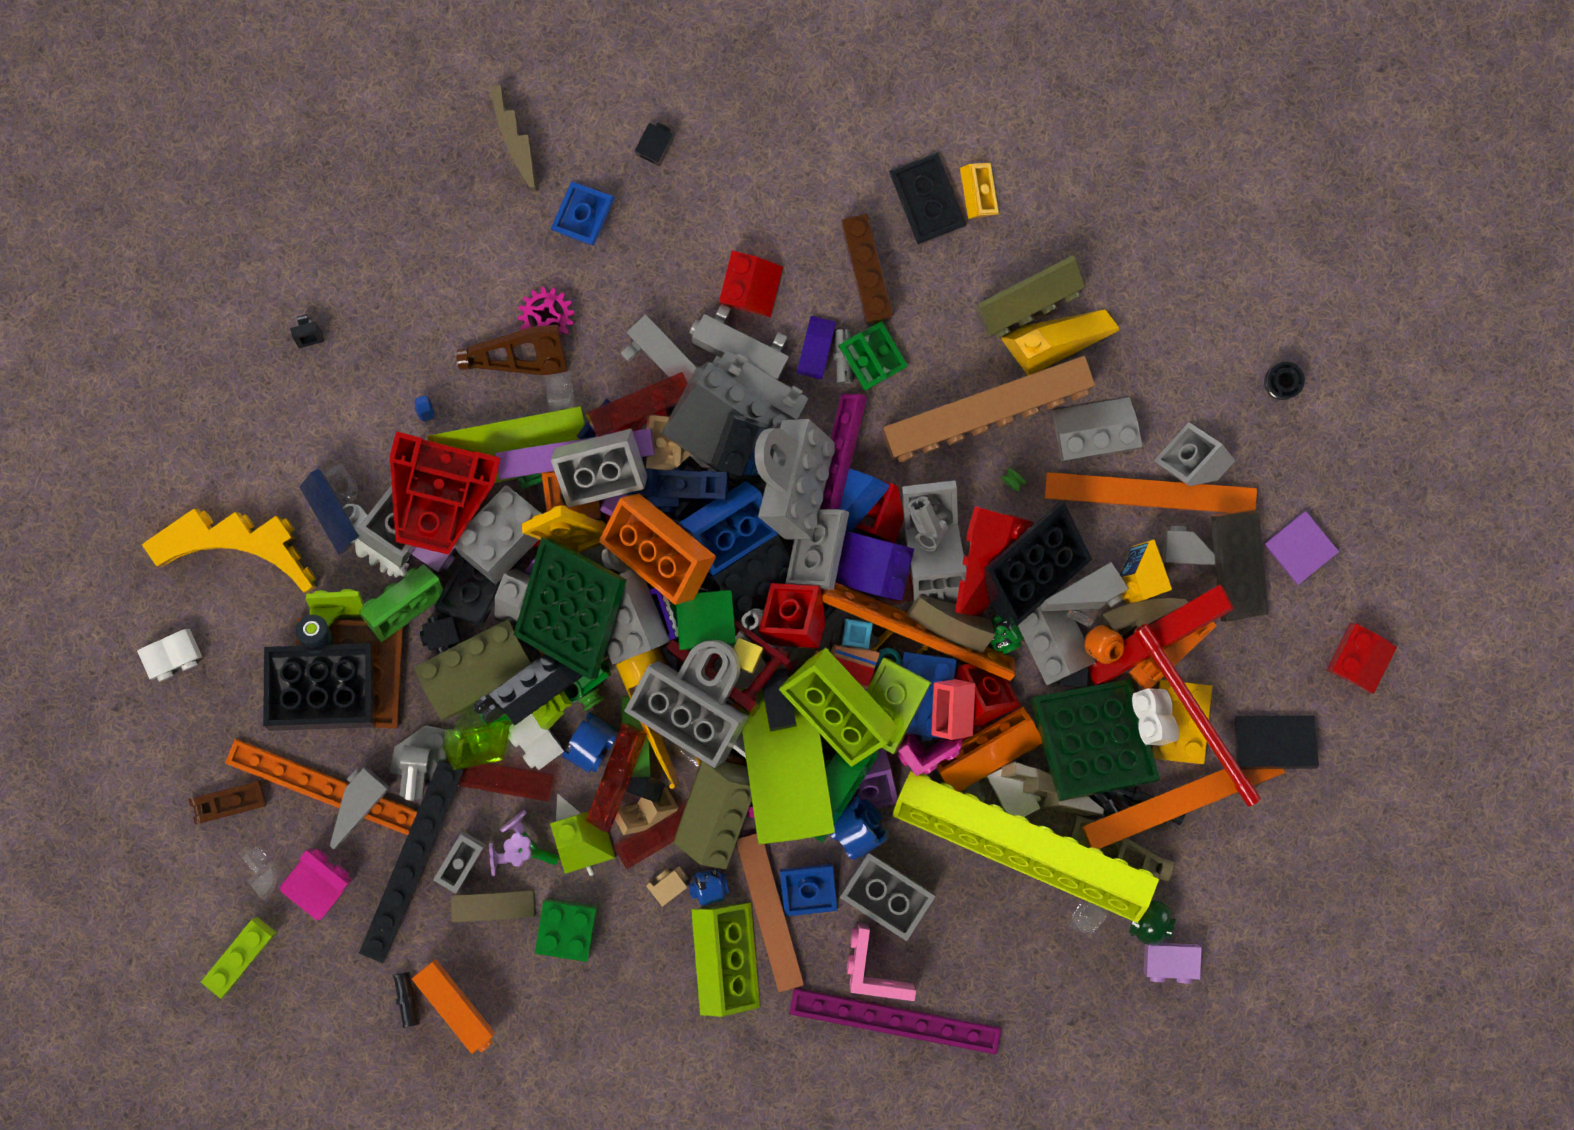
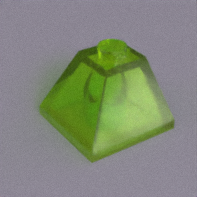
M509 720L492 722V724L478 723L446 729L443 749L453 770L503 760L510 729Z

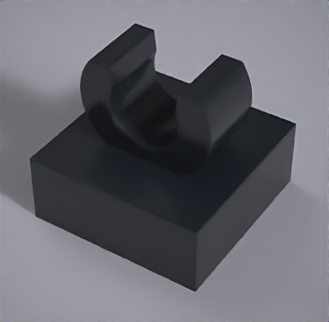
M307 314L297 316L299 326L292 327L290 330L298 348L324 342L322 331L316 321L311 322Z

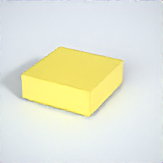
M738 638L733 649L738 655L740 669L753 674L764 649Z

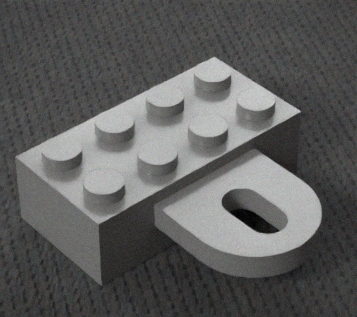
M810 419L782 420L780 428L762 431L755 446L756 468L760 477L766 482L758 517L784 539L813 538L814 530L817 526L818 510L823 501V492L826 480L829 477L831 459L835 452V442ZM771 448L774 450L773 459L770 454Z
M707 640L696 645L689 652L679 672L660 660L649 665L624 712L708 765L716 768L726 761L749 718L748 715L726 702L740 675V661L737 653L730 645L723 641ZM716 653L721 656L723 663L715 679H710L705 675V667L711 655Z

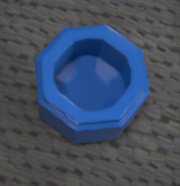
M424 395L415 398V411L419 419L423 422L433 420L435 414L429 397Z

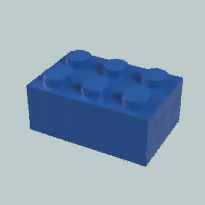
M747 481L728 491L727 500H714L679 522L683 530L716 556L708 571L712 575H715L778 534L758 517L763 496L757 488Z

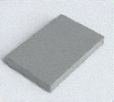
M838 509L818 510L817 526L814 530L813 538L794 539L785 584L820 586L821 589L834 590L849 512Z

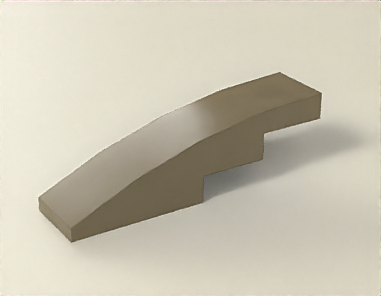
M490 86L495 114L505 144L516 167L531 191H537L531 139L529 135H519L517 114L515 110L506 111L502 86Z
M1020 763L1002 766L1001 777L1024 782L1023 793L1045 797L1044 808L1083 817L1098 816L1104 812V809L1088 796L1059 801L1052 775L1042 770Z

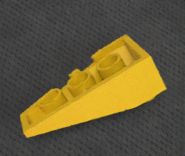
M1106 309L1024 325L1002 336L1001 339L1029 376L1118 332L1119 327Z

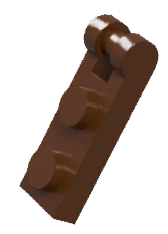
M261 780L189 799L190 807L193 806L195 817H193L195 825L267 806ZM209 802L212 812L206 813L203 803Z

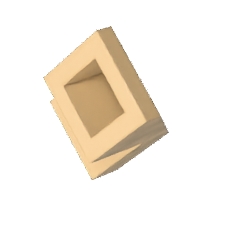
M665 787L659 802L655 803L641 797L637 804L616 807L612 815L623 835L647 830L676 812L678 806L668 788Z

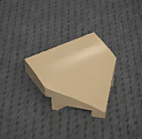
M647 416L646 429H652L655 456L644 458L645 468L673 470L691 455L661 434L669 417Z

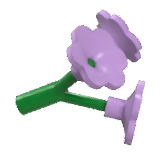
M522 810L500 828L502 833L508 829H513L516 832L512 835L511 839H507L504 842L505 853L497 854L493 848V843H489L492 876H495L498 864H506L507 862L512 863L516 867H520L524 861L530 858H536L552 865L558 863V855L539 849L525 832L526 828L521 823L522 818L527 813L525 810Z

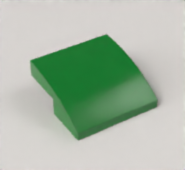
M882 321L838 345L864 391L908 367Z
M731 590L697 593L694 600L676 605L679 650H692L696 645L707 640H720L730 646L736 644Z

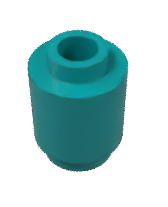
M883 648L878 651L880 654L875 666L876 669H878L884 656H890L893 662L901 665V657L896 650Z

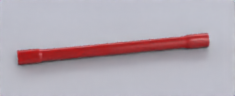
M1148 623L1136 628L1134 633L1145 650L1150 653L1230 776L1245 804L1250 807L1258 803L1261 797L1250 780L1245 777L1162 649L1159 640Z

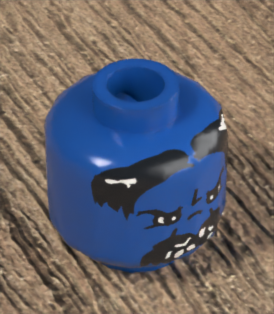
M716 868L696 872L693 875V883L688 884L691 898H697L698 903L702 906L722 902L725 894L729 893L725 874L720 873Z

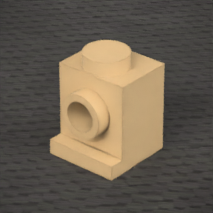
M680 866L671 872L667 868L655 877L658 881L656 884L651 880L646 885L663 907L688 887L686 880L689 877Z

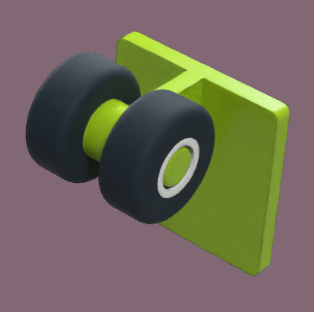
M343 589L340 592L318 590L314 593L306 594L310 615L303 617L296 626V635L301 646L314 648L320 645H332L334 640L329 626L335 619L361 617L359 611L362 609L364 602L360 592L352 589ZM308 651V652H309V653L316 654V653H320V652H323V651Z

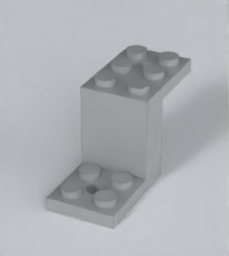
M956 481L903 486L906 546L914 548L910 565L914 602L919 594L956 604L960 580H965L966 565H962L964 554L958 526ZM919 496L928 497L929 502L935 504L932 507L936 516L948 525V531L936 550L931 552L923 550L915 542L918 530L907 508L909 502L917 499Z

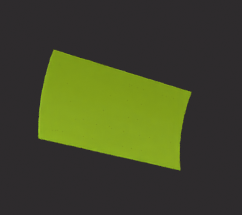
M581 406L428 435L427 438L431 442L496 456L498 452L587 439L588 435ZM497 471L495 483L518 479V477L501 480Z
M761 689L755 696L757 698L755 702L759 709L754 716H751L739 707L741 712L749 716L742 729L758 844L784 842L835 833L820 733L794 705L793 709L797 727L770 732L763 691Z

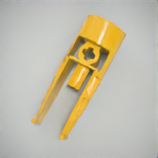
M661 646L616 664L630 699L635 692L634 687L638 686L649 665L659 660L668 665ZM640 722L663 770L671 782L669 787L673 789L679 786V779L661 735ZM694 756L698 765L700 766L701 759Z

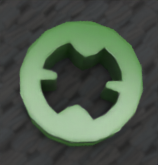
M1008 468L1007 475H1002L1000 478L1018 493L1020 491L1019 487L1027 482L1014 470Z
M598 688L578 700L579 703L584 704L585 712L605 699L604 696L598 694L600 691Z

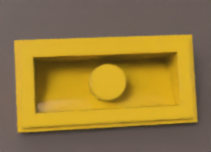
M975 163L961 167L960 172L968 219L998 215L999 210L991 163Z

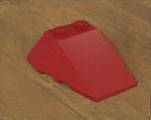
M396 431L389 457L396 542L449 555L493 487L501 458L423 440L421 437Z
M977 506L974 507L966 541L971 542L969 556L965 555L962 565L967 566L965 580L961 579L959 583L956 613L981 617L990 603L987 596L984 568L1034 524L1033 521Z

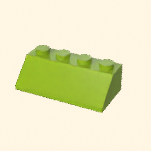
M824 648L808 659L779 688L783 695L851 767L886 745L898 726L827 648Z
M751 902L691 909L700 1015L723 1017L760 1008Z

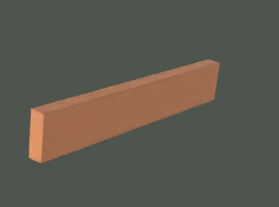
M757 833L740 837L736 843L778 992L803 986L804 982L765 844H758Z

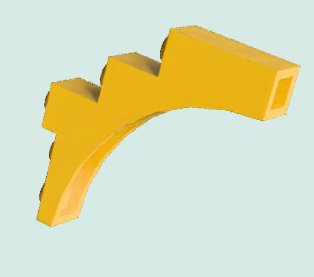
M194 508L142 544L154 564L158 567H163L181 556L200 550L217 548L237 549L255 554L275 564L290 576L304 593H309L317 588L314 583L317 580L314 573L309 567L303 568L299 562V559L302 557L293 545L288 546V543L296 538L292 533L295 531V528L288 518L282 519L281 516L273 517L255 531H252L254 524L246 514L242 516L241 513L234 512L212 528L213 520L205 510L201 512L199 509Z

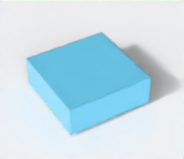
M845 619L841 645L869 649L873 623Z

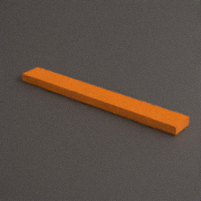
M1047 472L1044 499L1255 515L1257 488L1208 484L1188 486L1181 482Z
M835 582L834 590L821 589L824 603L1009 681L1015 676V658L995 651L990 647H986L982 653L953 643L908 617L907 612Z
M239 739L234 740L225 764L339 809L345 788L349 785L348 782ZM382 797L365 816V819L408 835L418 810Z
M1222 769L1084 825L1082 829L1089 846L1100 849L1235 794L1238 791L1226 770ZM1241 769L1253 786L1285 773L1284 769Z

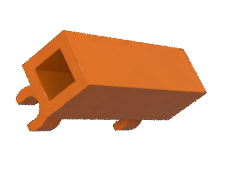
M1211 622L1164 649L1173 666L1184 658L1217 625ZM1152 657L1127 670V673L1144 690L1152 688L1164 677Z
M434 959L412 978L413 982L471 1054L477 1049L482 1053L493 1043L491 1038L495 1035V1031L437 959Z

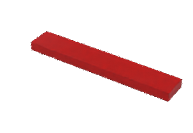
M1218 585L1149 626L1164 650L1234 610V607L1224 587ZM1136 634L1123 640L1124 652L1117 661L1102 664L1094 659L1096 663L1088 666V671L1095 685L1104 684L1151 657Z

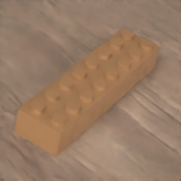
M1082 356L885 426L881 432L891 459H898L899 463L913 459L915 457L914 453L920 450L927 454L938 450L940 443L947 441L948 445L963 441L965 434L972 432L974 437L986 433L993 424L997 423L998 428L1013 423L1016 416L1022 415V418L1025 419L1041 412V407L1046 406L1048 410L1059 407L1066 403V398L1071 397L1072 401L1087 397V395L1091 394L1090 389L1095 386L1086 358Z

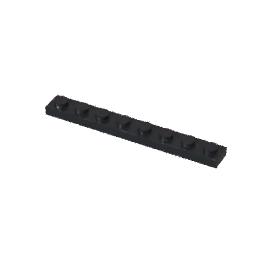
M442 759L438 761L359 954L382 964L385 962L463 776L464 768Z

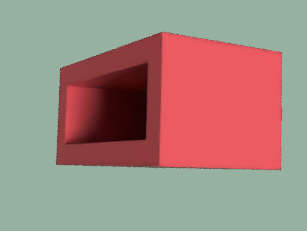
M957 679L934 682L932 736L950 740L973 736L975 683Z

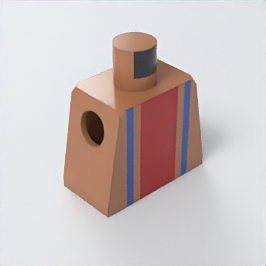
M833 644L830 653L867 691L880 653L872 649Z

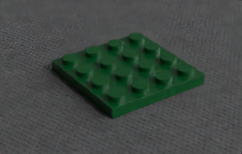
M541 537L513 635L590 680L597 679L627 579L550 537Z
M1131 679L1036 696L1030 700L1059 801L1139 786L1160 780L1151 745H1146L1139 733V718L1135 714L1132 704V697L1135 691Z

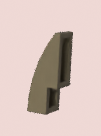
M919 594L908 611V617L953 643L975 651L984 652L995 635L990 619L956 613L955 603Z
M1160 598L1130 603L1104 613L1103 625L1108 626L1124 637L1145 623L1150 625L1187 604L1188 601L1180 598Z
M534 890L481 891L475 893H453L451 895L452 922L534 917Z

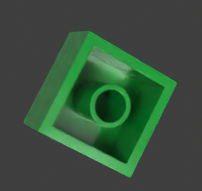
M545 898L542 905L535 954L588 962L598 906Z

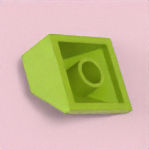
M601 808L550 823L565 874L615 858Z

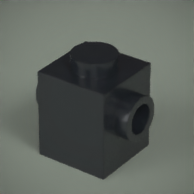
M443 614L427 618L428 623L422 625L423 631L419 632L423 646H427L428 650L436 649L437 654L452 648L451 645L462 642L457 620L454 616L445 619Z

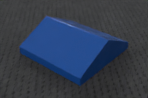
M571 181L551 230L580 243L594 246L615 197Z
M833 864L780 869L785 916L837 911Z

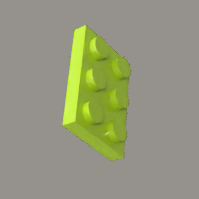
M886 657L882 659L868 687L867 693L898 725L889 742L881 747L895 754L932 682Z

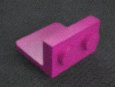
M906 733L899 746L898 756L906 767L910 766L916 776L923 772L928 774L937 768V763L944 759L949 761L960 753L963 738L954 740L944 738L925 749L915 734Z
M310 848L299 858L301 861L282 883L280 891L315 920H321L353 880L348 877L349 873L339 865L334 866L327 860L328 856L317 848Z

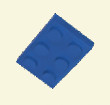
M903 651L901 666L932 682L906 733L941 738L931 735L934 682L954 679L956 659Z

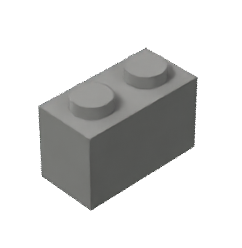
M466 832L461 833L433 880L456 894L462 888L487 845Z

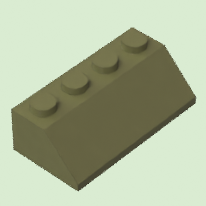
M1074 255L979 303L975 308V312L988 337L990 338L995 335L997 339L1011 332L1009 327L1017 323L1022 327L1032 322L1034 314L1042 311L1043 315L1058 308L1056 303L1064 299L1069 303L1080 297L1079 291L1083 290L1085 286Z
M508 619L413 667L425 694L442 721L473 706L483 695L489 694L531 663L522 640L513 635L515 627Z
M701 760L674 837V844L700 865L727 869L752 800L747 766L724 762L713 768Z

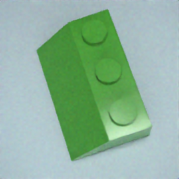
M423 564L419 568L414 567L409 570L405 578L399 583H392L386 587L383 594L377 599L372 598L362 606L359 613L364 622L382 643L434 605L439 599L443 588L438 577Z

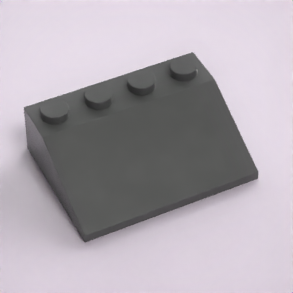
M707 362L696 368L661 434L715 471L726 472L716 469L712 459L729 411L779 428L781 427L782 420L793 419L712 363ZM772 449V452H771V457H773V455H774V450H773V449ZM729 473L728 479L736 485H740L744 481L753 485L757 478L741 477Z

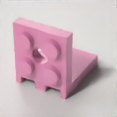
M858 922L857 929L852 928L850 938L851 948H854V955H848L847 974L851 975L849 985L851 993L915 1001L916 989L914 983L864 977L870 929L868 924Z

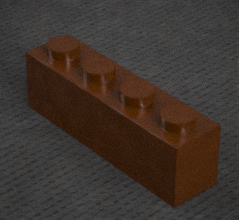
M868 214L842 219L841 227L865 323L870 325L891 320L893 317Z

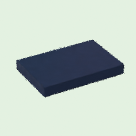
M317 469L307 476L299 488L338 555L347 551L359 536L321 470Z

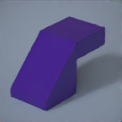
M810 316L797 374L823 379L836 321Z

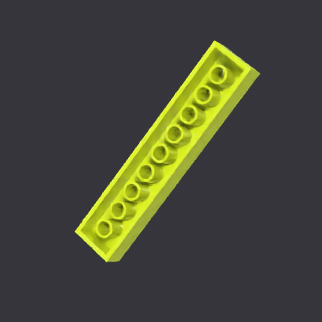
M910 771L892 815L895 818L1136 923L1139 922L1148 909L1159 881L1158 878L1153 877L1154 875L1147 870L1132 868L1122 859H1112L1103 855V852L1093 847L1086 848L1079 845L1077 840L1071 837L1063 838L1056 835L1053 830L1046 826L1038 827L1029 823L1028 819L1023 816L1010 815L1004 812V809L994 804L987 805L980 802L979 798L972 794L966 793L964 795L957 792L954 787L947 783L939 784L934 782L924 773L916 776L914 772Z

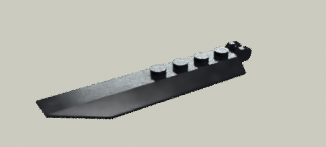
M607 650L605 651L603 661L609 658ZM544 653L489 694L483 695L473 704V710L479 715L482 714V719L488 724H492V722L498 720L503 715H507L515 726L583 677V675Z

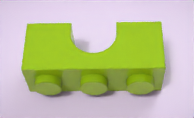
M255 917L203 978L201 983L220 999L228 995L242 978L245 970L263 952L277 935V932L260 918Z

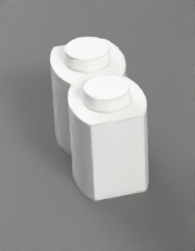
M190 629L181 630L137 650L149 679L157 678L159 682L173 677L172 671L178 668L186 671L197 666L196 660L203 658Z
M1147 688L1133 693L1132 704L1134 712L1139 718V733L1142 741L1146 745L1161 746L1178 741L1179 729L1175 718L1172 716V701L1168 692L1165 689Z
M532 714L514 726L512 724L507 728L510 732L507 734V737L515 747L521 746L526 753L522 757L531 769L536 766L540 770L565 751L551 730L541 729Z

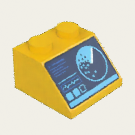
M1155 539L1132 546L1119 573L1128 587V590L1123 595L1125 604L1146 600L1172 590Z

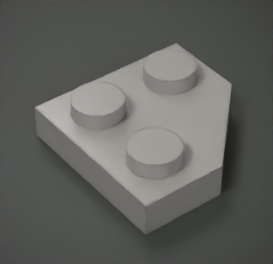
M425 725L394 747L390 773L402 775L400 759L404 745L431 749V758L425 779L431 780L440 759L447 761L452 730Z

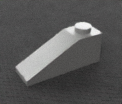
M1112 562L1046 599L1040 608L1042 611L1101 609L1108 604L1110 607H1113L1124 600L1123 595L1128 590V587Z
M368 767L362 770L357 768L347 779L350 783L345 788L330 847L333 849L338 848L391 788Z

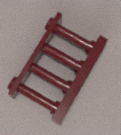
M734 619L735 636L741 633L751 641L750 643L762 647L763 651L772 657L748 689L744 688L741 692L734 686L728 697L751 716H754L759 709L755 702L757 699L755 696L780 664L788 670L791 669L792 664L789 660L790 655L779 646L774 649ZM673 639L666 646L668 652L682 663L685 662L691 651L679 650V644ZM716 653L711 655L705 667V675L710 679H715L717 675L713 670L715 667L713 664L720 655Z

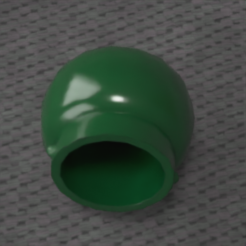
M1151 900L1148 909L1139 922L1132 921L1129 933L1131 936L1136 935L1137 939L1144 944L1157 946L1162 944L1165 938L1170 940L1176 919L1171 918L1172 911L1170 907L1160 901Z

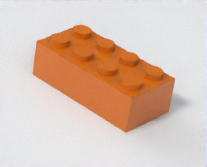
M641 494L621 497L599 539L602 545L674 605L694 600L716 558L712 552Z

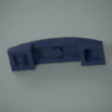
M645 468L648 477L644 489L626 493L629 495L641 494L642 496L727 500L729 473Z

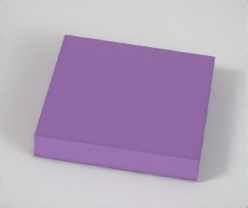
M1306 511L1264 543V546L1296 585L1303 582L1339 552Z

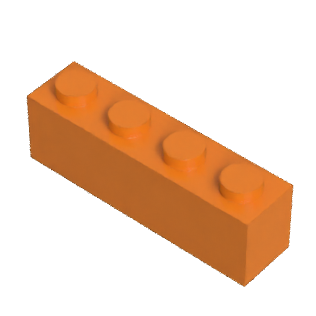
M1021 707L963 741L960 753L949 761L944 759L937 763V770L945 783L954 787L957 792L963 791L978 780L987 777L990 773L1013 762L1014 759L1034 750L1038 745L1042 744L1040 733L1025 708Z

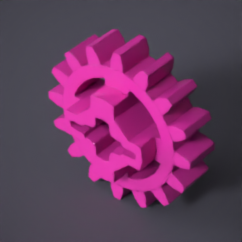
M541 287L540 294L532 290L533 297L531 299L523 297L527 304L526 306L518 307L524 313L517 317L519 321L525 322L520 327L521 330L532 327L529 320L530 316L536 319L537 326L559 325L560 334H570L566 327L574 326L575 323L569 320V317L574 316L575 312L568 310L572 306V302L563 301L566 297L563 292L556 296L555 288H552L550 293H547L545 287ZM545 299L543 304L537 307L533 306L536 302ZM556 302L562 306L564 316L556 312ZM548 309L555 318H547L546 322H543V318L537 313H546Z

